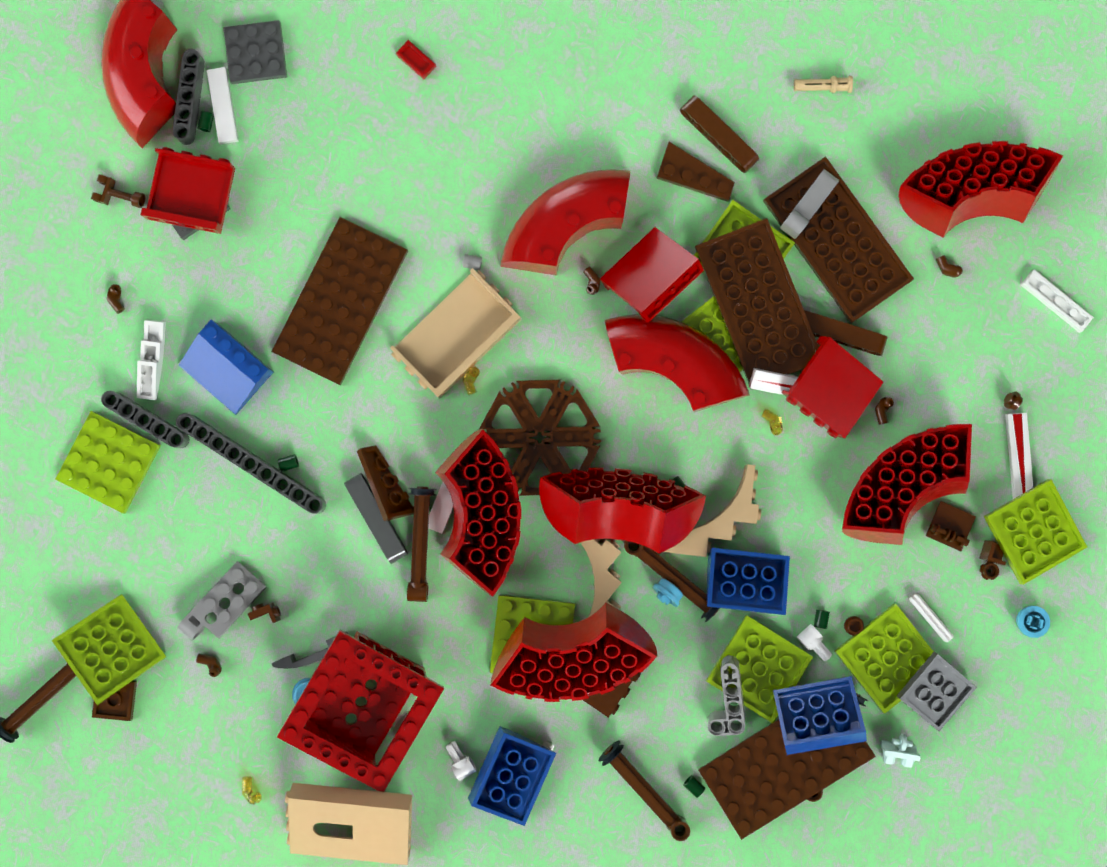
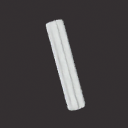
M918 593L913 594L909 598L910 602L944 642H949L954 637Z

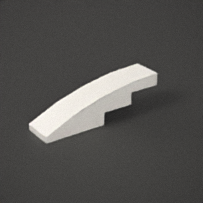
M144 320V339L141 340L140 360L137 361L136 398L157 400L164 355L165 321Z

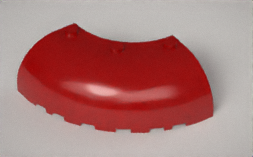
M120 0L112 13L104 35L101 60L103 83L107 98L119 123L128 135L143 148L175 114L176 102L171 97L163 81L162 56L177 29L165 13L151 0Z
M992 141V144H981L978 142L963 145V148L950 149L940 153L938 157L927 160L923 166L914 170L900 186L899 201L903 210L914 222L942 238L956 225L976 217L1000 216L1024 223L1050 182L1063 155L1041 147L1038 149L1027 147L1025 143H1020V145L1008 144V141Z
M610 169L586 172L570 177L546 190L523 212L513 227L503 251L500 267L557 275L559 264L565 252L578 239L594 230L621 229L630 171Z
M636 314L605 320L616 365L622 375L643 372L666 378L679 387L686 395L694 412L750 396L742 375L727 353L707 335L694 327L662 316H655L649 323L644 321L641 315Z
M952 424L935 429L930 428L918 434L909 435L883 451L866 468L853 488L844 513L842 532L851 538L862 541L902 545L908 523L924 505L942 496L966 494L970 482L972 424Z
M480 429L464 440L435 472L446 485L454 508L452 533L440 555L479 588L493 597L504 582L506 574L515 559L514 556L519 545L521 533V502L519 501L516 479L511 472L507 459L503 456L495 441L483 429Z
M588 468V471L572 469L571 473L567 474L556 472L540 477L539 483L540 500L547 519L555 530L572 543L577 544L593 539L625 540L648 547L657 553L676 546L689 535L702 514L706 495L688 486L684 488L677 486L675 481L670 479L668 481L659 480L658 476L645 472H643V475L631 474L632 470L615 468L614 472L603 471V468Z
M605 603L590 617L567 625H547L524 617L510 636L497 660L490 686L514 695V693L523 695L525 699L530 700L532 698L544 699V702H560V700L572 699V701L588 699L591 695L598 693L602 695L615 690L616 686L631 681L633 676L643 672L655 660L657 649L650 635L638 622L608 603Z

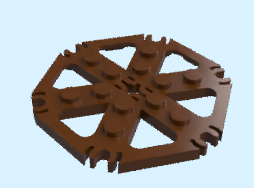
M560 380L516 381L520 387L518 389L516 384L512 382L513 391L507 392L504 387L505 397L499 391L478 429L487 430L486 433L495 441L499 448H523L511 469L516 479L517 491L519 492V488H522L519 496L540 495L539 488H532L527 483L540 457L550 474L556 472L567 474L571 473V469L557 447L583 446L587 449L588 454L578 471L588 470L600 446L593 445V443H601V440L594 439L593 435L601 433V430L592 429L596 426L600 427L599 423L578 389L574 395H571L574 391V386L569 391H565L563 388L566 383L565 381L560 384V388L557 387ZM548 388L551 390L552 396L539 418L526 398L525 393L528 389ZM570 403H576L585 416L587 424L584 427H557ZM502 405H508L522 428L495 429L492 426V421ZM538 432H541L542 436L550 437L543 439L542 443H538L536 439H529V437L537 436Z

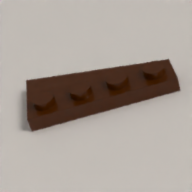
M668 142L657 179L726 202L729 201L735 182L671 142Z
M377 446L360 448L357 454L383 520L388 521L414 515V507L408 500L410 498L406 491L403 492L399 486V480L396 475L391 474L388 469L389 465Z

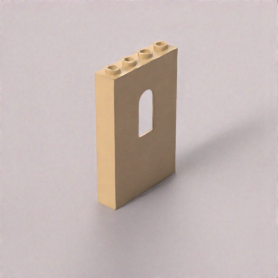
M292 783L291 790L286 792L285 803H288L286 817H289L286 831H289L287 845H290L291 854L408 865L411 850L412 795ZM317 823L353 826V838L321 835L314 830L313 826Z

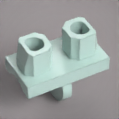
M900 734L899 738H893L892 742L881 740L880 746L883 751L882 758L884 763L894 764L895 758H901L900 762L904 767L912 768L915 761H920L921 756L917 753V747L913 745L912 741H907L906 735Z

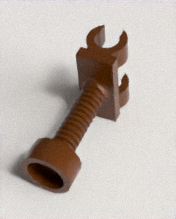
M98 174L97 182L105 185L102 195L95 192L92 193L91 199L93 201L108 205L111 196L130 201L131 205L137 208L144 206L145 194L140 192L130 194L114 189L116 183L114 179Z

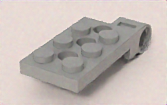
M237 561L179 623L177 628L191 640H194L205 627L217 638H221L267 586ZM237 583H241L244 586V591L241 594H236L233 590ZM223 598L230 600V606L227 609H223L220 606V601ZM211 612L217 616L213 624L208 623L206 620L207 615Z

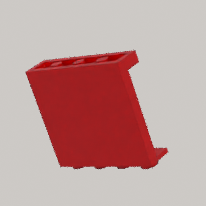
M163 147L162 149L155 148V152L159 155L147 208H142L140 215L151 221L221 234L236 168L229 160L224 158L214 160L212 157L200 154L199 157L194 156L193 153L188 151L178 153L168 147Z
M654 227L630 251L619 259L600 280L607 290L611 289L639 312L644 321L649 323L695 280L704 269L697 257Z
M820 336L816 341L820 347L789 392L783 390L781 393L787 397V402L794 406H799V411L802 414L814 418L813 422L822 428L824 426L830 436L846 438L883 384V381L831 337Z

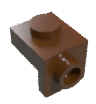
M263 603L252 607V612L247 613L250 621L269 613L273 623L281 620L279 617L281 616L280 609L274 603L265 606Z

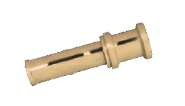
M832 76L830 79H794V91L829 90L832 93L836 91L852 93L853 76H848V78Z

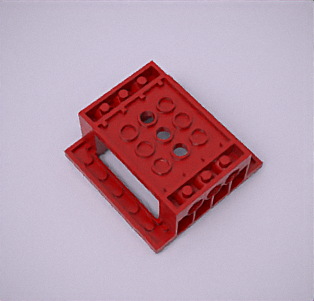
M339 630L280 729L277 738L373 789L384 792L442 694L444 686L427 678L425 668L362 633L357 631L353 637ZM368 680H375L377 686L374 689H368L365 684ZM410 694L417 696L378 765H376L375 754ZM358 697H365L367 703L364 706H358L355 701ZM348 714H355L357 717L353 723H348L345 718Z

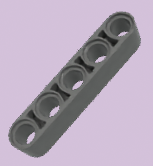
M195 49L186 50L182 56L173 122V135L184 145H190L195 140L205 68L204 59ZM197 58L194 63H191L192 59ZM195 76L192 81L188 82L190 77ZM192 94V97L189 100H186V97ZM186 113H190L187 118L183 119ZM187 131V134L181 137V133Z
M106 391L102 395L101 402L106 408L169 446L185 448L189 444L190 439L187 433L123 394ZM112 396H115L116 402L112 405L110 400ZM131 405L132 412L128 415L126 410ZM147 415L149 417V421L147 424L144 425L143 417ZM161 425H164L165 431L163 434L159 433V427ZM177 435L181 436V442L179 444H176L175 437Z
M360 473L344 482L346 489L390 564L406 556L408 552L390 520H383L372 489L363 474Z

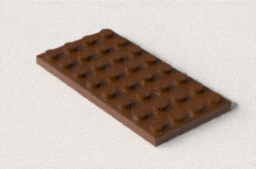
M825 156L766 197L763 202L781 226L824 169L839 179V182L796 239L790 235L788 237L795 242V247L849 322L853 323L913 281L914 278ZM782 200L783 202L781 204V208L783 211L788 212V214L781 212L779 208V204Z
M339 217L271 352L341 386L408 250Z
M763 219L696 245L697 255L748 384L754 368L786 375L804 369L819 347L768 219Z
M778 719L702 766L698 771L742 840L876 756L866 741L787 755Z

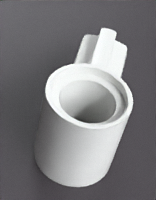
M812 624L796 636L806 649H813L823 661L829 660L832 656V653L821 642L823 636Z
M455 741L446 745V749L454 761L451 766L459 781L477 772L469 755L464 756Z

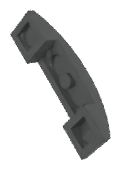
M336 636L326 640L328 648ZM328 648L296 660L295 655L291 654L271 664L275 668L283 669L306 666L322 659Z

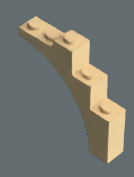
M747 464L744 466L742 480L736 494L716 517L703 525L693 528L683 541L664 552L706 557L711 549V542H708V538L732 541V537H735L736 525H733L734 521L757 524V520L761 519V509H759L758 504H751L752 500H755L756 489H753L754 481H757L758 470H755L756 465Z
M600 539L580 542L587 552L594 575V598L588 617L596 613L605 603L617 609L621 608L613 599L611 602L608 601L622 583L619 580L621 577L614 570L610 572L607 570L621 553L618 550L620 545L612 539L610 541L605 539L601 545L599 544Z

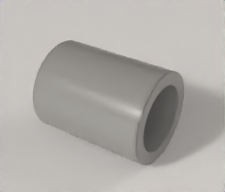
M465 254L463 267L480 270L482 257Z

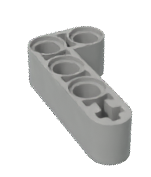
M824 169L781 225L780 229L796 239L839 182V179Z
M728 655L721 662L725 710L712 712L708 720V731L715 736L739 735L745 730L746 717L739 661L736 657ZM728 666H731L732 674H729ZM729 684H735L736 687H735V688H730V687H728V685H729ZM736 702L739 705L732 706L730 703ZM737 720V721H740L741 723H740V724H734L732 721ZM717 721V722H720L721 724H720V725H715V724H713V722Z

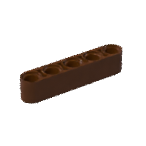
M693 95L680 108L681 114L741 172L746 173L759 160L757 153L697 96Z
M804 310L815 337H831L838 344L877 356L883 355L888 339L887 336Z

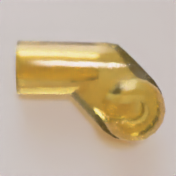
M470 367L463 377V383L468 395L477 393L474 382L480 374V370L477 367Z
M765 409L761 417L769 421L773 435H780L783 431L781 417Z
M251 776L242 777V795L249 804L254 805L261 801V793H255L252 790Z

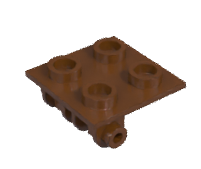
M940 501L926 536L961 552L963 546L967 547L970 542L967 537L976 516Z

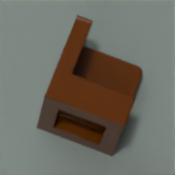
M985 540L979 559L1005 566L1006 562L1002 561L1003 552L999 544H996L994 541Z

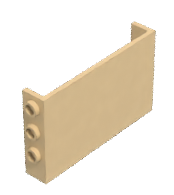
M472 268L470 270L471 274L395 347L393 345L390 347L393 351L391 355L398 362L402 360L407 365L405 370L411 376L416 374L420 378L417 382L425 390L429 388L439 399L521 320V317L511 308L513 304L506 297L502 298L498 294L500 291L494 284L491 283L489 285L485 281L486 277L480 270L476 272Z

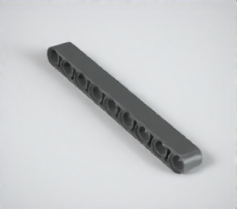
M187 413L180 414L177 417L176 425L180 430L309 513L317 514L325 510L326 502L322 497L198 417ZM187 418H190L191 424L186 428L184 422ZM206 428L207 434L202 438L200 431ZM219 438L223 440V445L220 448L216 446V441ZM237 448L239 456L234 459L232 451ZM253 458L255 460V466L254 468L250 469L248 467V461ZM266 469L271 470V477L269 479L264 477ZM283 479L288 483L287 488L284 490L280 487V482ZM299 489L304 493L301 500L296 498V492ZM314 500H318L320 503L318 510L312 508Z

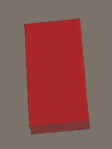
M409 40L395 53L399 59L423 80L436 68V64Z

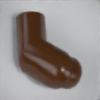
M945 255L936 258L943 275L956 278L962 274V267L948 264Z
M589 266L583 271L589 279L586 291L588 294L595 295L599 291L601 280Z
M113 284L109 287L107 302L119 314L125 310L120 302L121 287Z
M891 397L880 399L875 407L879 425L888 423L886 412L894 405Z
M200 653L197 655L196 663L207 665L211 677H217L221 673L222 667L215 656Z

